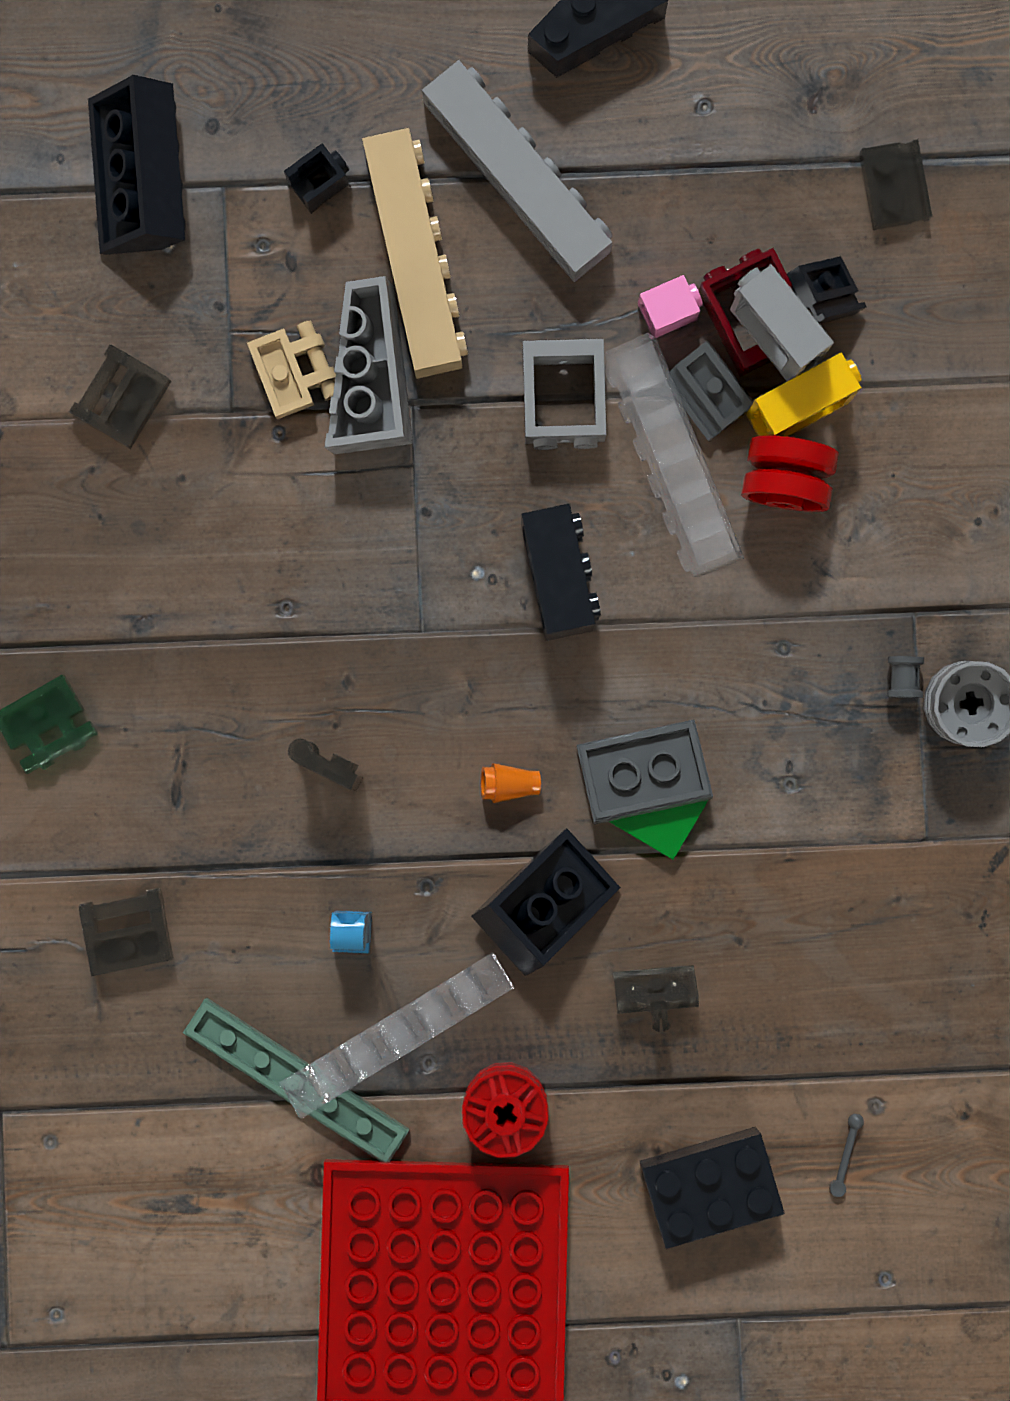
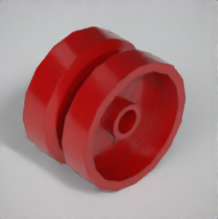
M775 435L752 437L747 461L757 470H752L745 474L741 496L754 503L780 509L803 512L827 511L830 508L833 488L822 479L836 473L839 452L825 444L800 438Z

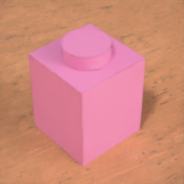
M684 275L641 293L637 303L653 339L697 321L700 313L699 307L703 306L696 285L694 283L688 285Z

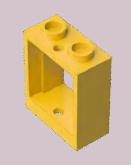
M841 352L756 398L746 416L758 436L775 435L789 437L849 404L861 389L859 384L862 381L861 374L855 363L851 359L846 361Z

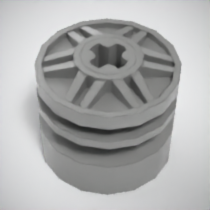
M958 661L944 666L931 678L924 692L923 709L929 725L940 737L963 746L986 747L1000 742L1010 733V675L1004 669L990 662ZM966 693L968 697L976 699V705L970 707V713L967 709L960 708L959 701L966 699Z

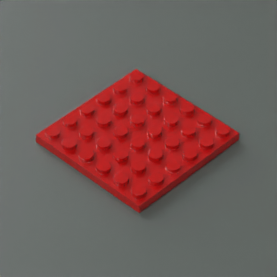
M325 1159L323 1170L317 1401H564L569 1165L417 1161L380 1162L378 1160Z

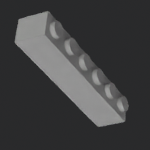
M458 60L422 89L424 105L571 280L576 282L611 253V231L600 218L593 220L585 210L587 207L585 200L575 188L572 187L568 190L559 179L562 176L561 172L554 162L548 157L543 160L534 150L536 143L527 130L523 127L517 129L508 119L511 117V114L505 104L498 97L492 100L483 89L486 85L479 73L473 67L467 70Z

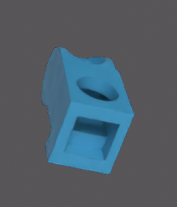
M332 912L330 949H333V952L370 953L372 912Z

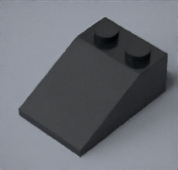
M566 828L501 886L471 917L524 976H527L543 967L621 887Z

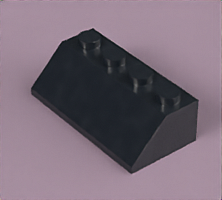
M131 75L88 98L100 254L105 255L163 250L185 240L186 223L183 216V184L180 178V147L177 139L176 103L174 101L173 83Z

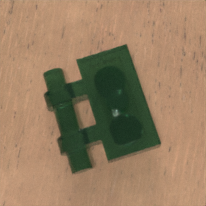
M60 675L0 710V731L10 749L16 750L27 744L32 753L19 761L26 774L40 767L43 770L55 764L54 759L71 749L74 752L86 746L85 741L98 735L91 721L78 728L74 725L71 718L85 710L65 675ZM59 726L64 736L45 746L40 736Z

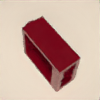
M760 248L755 249L739 259L740 264L726 270L725 266L713 269L703 276L705 281L701 282L698 290L702 302L740 377L771 361L758 344L743 351L716 294L737 285L751 270L758 268L762 272L771 264L792 289V284L774 248L763 253Z

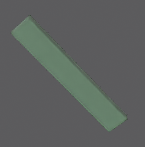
M209 998L204 999L183 1034L380 1162H390L410 1130Z

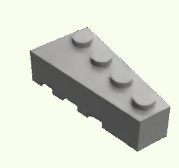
M386 276L346 282L339 335H341L340 346L334 370L336 373L333 397H331L329 409L331 414L329 431L326 433L324 448L336 455L412 444L395 287Z

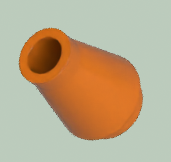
M492 763L491 767L482 768L481 795L483 800L491 799L492 803H498L529 795H540L541 775L539 771H529Z

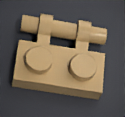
M305 321L297 325L301 339L291 343L285 329L247 342L276 419L314 406L309 393L311 389L320 387L326 401L331 400V397H333L336 373L334 372V367H329L322 350L325 347L321 334H316L312 321ZM307 354L314 372L303 376L296 357Z

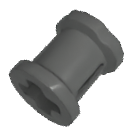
M889 656L888 663L892 665L891 689L887 691V697L923 698V691L920 690V665L924 664V657Z

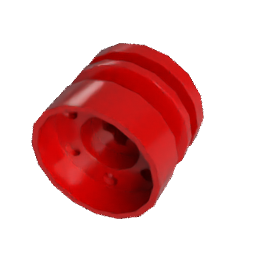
M512 1062L494 1063L480 1070L469 1082L463 1098V1127L470 1141L482 1152L498 1158L517 1157L531 1150L543 1137L549 1121L547 1094L540 1079L528 1068ZM507 1103L512 1104V1113L515 1117L507 1116L503 1121L499 1120L498 1110L495 1107L498 1105L504 1108Z

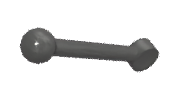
M852 1114L848 1119L850 1130L836 1180H833L829 1185V1190L835 1197H842L846 1193L845 1175L857 1131L864 1125V1119L860 1114Z

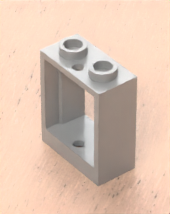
M772 264L762 272L755 268L746 274L738 282L740 287L733 293L735 299L730 310L786 381L797 377L821 362L834 342Z
M604 339L523 341L525 444H534V449L551 450L558 448V443H574V448L591 449L598 447V442H605ZM593 364L595 425L535 427L534 365Z

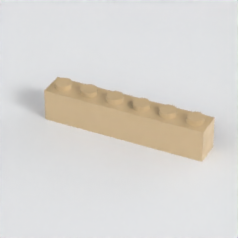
M409 128L362 138L416 379L462 369L461 357L468 355L463 331L455 333L452 318L459 317L455 294H447L444 280L451 278L446 254L440 256L437 254L435 241L442 240L437 216L429 218L426 203L433 202L429 179H420L418 165L425 164L420 140L412 141Z

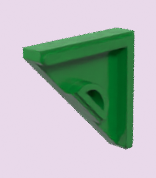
M708 800L609 822L674 860Z

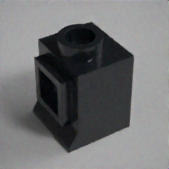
M323 143L284 170L288 184L311 214L320 205L349 185L345 174L349 171L346 162L336 150L330 154ZM324 169L331 179L315 189L309 179Z

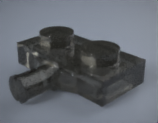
M694 965L613 972L617 1014L651 1012L652 1028L657 1032H660V1019L663 1032L670 1028L667 1010L699 1007V994Z

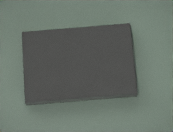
M695 720L577 745L594 825L713 799Z

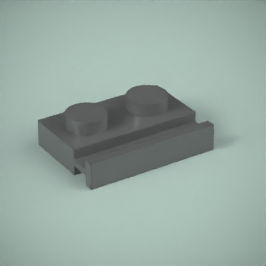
M708 341L690 353L668 373L661 376L667 387L708 441L714 439L720 432L745 415L754 402Z

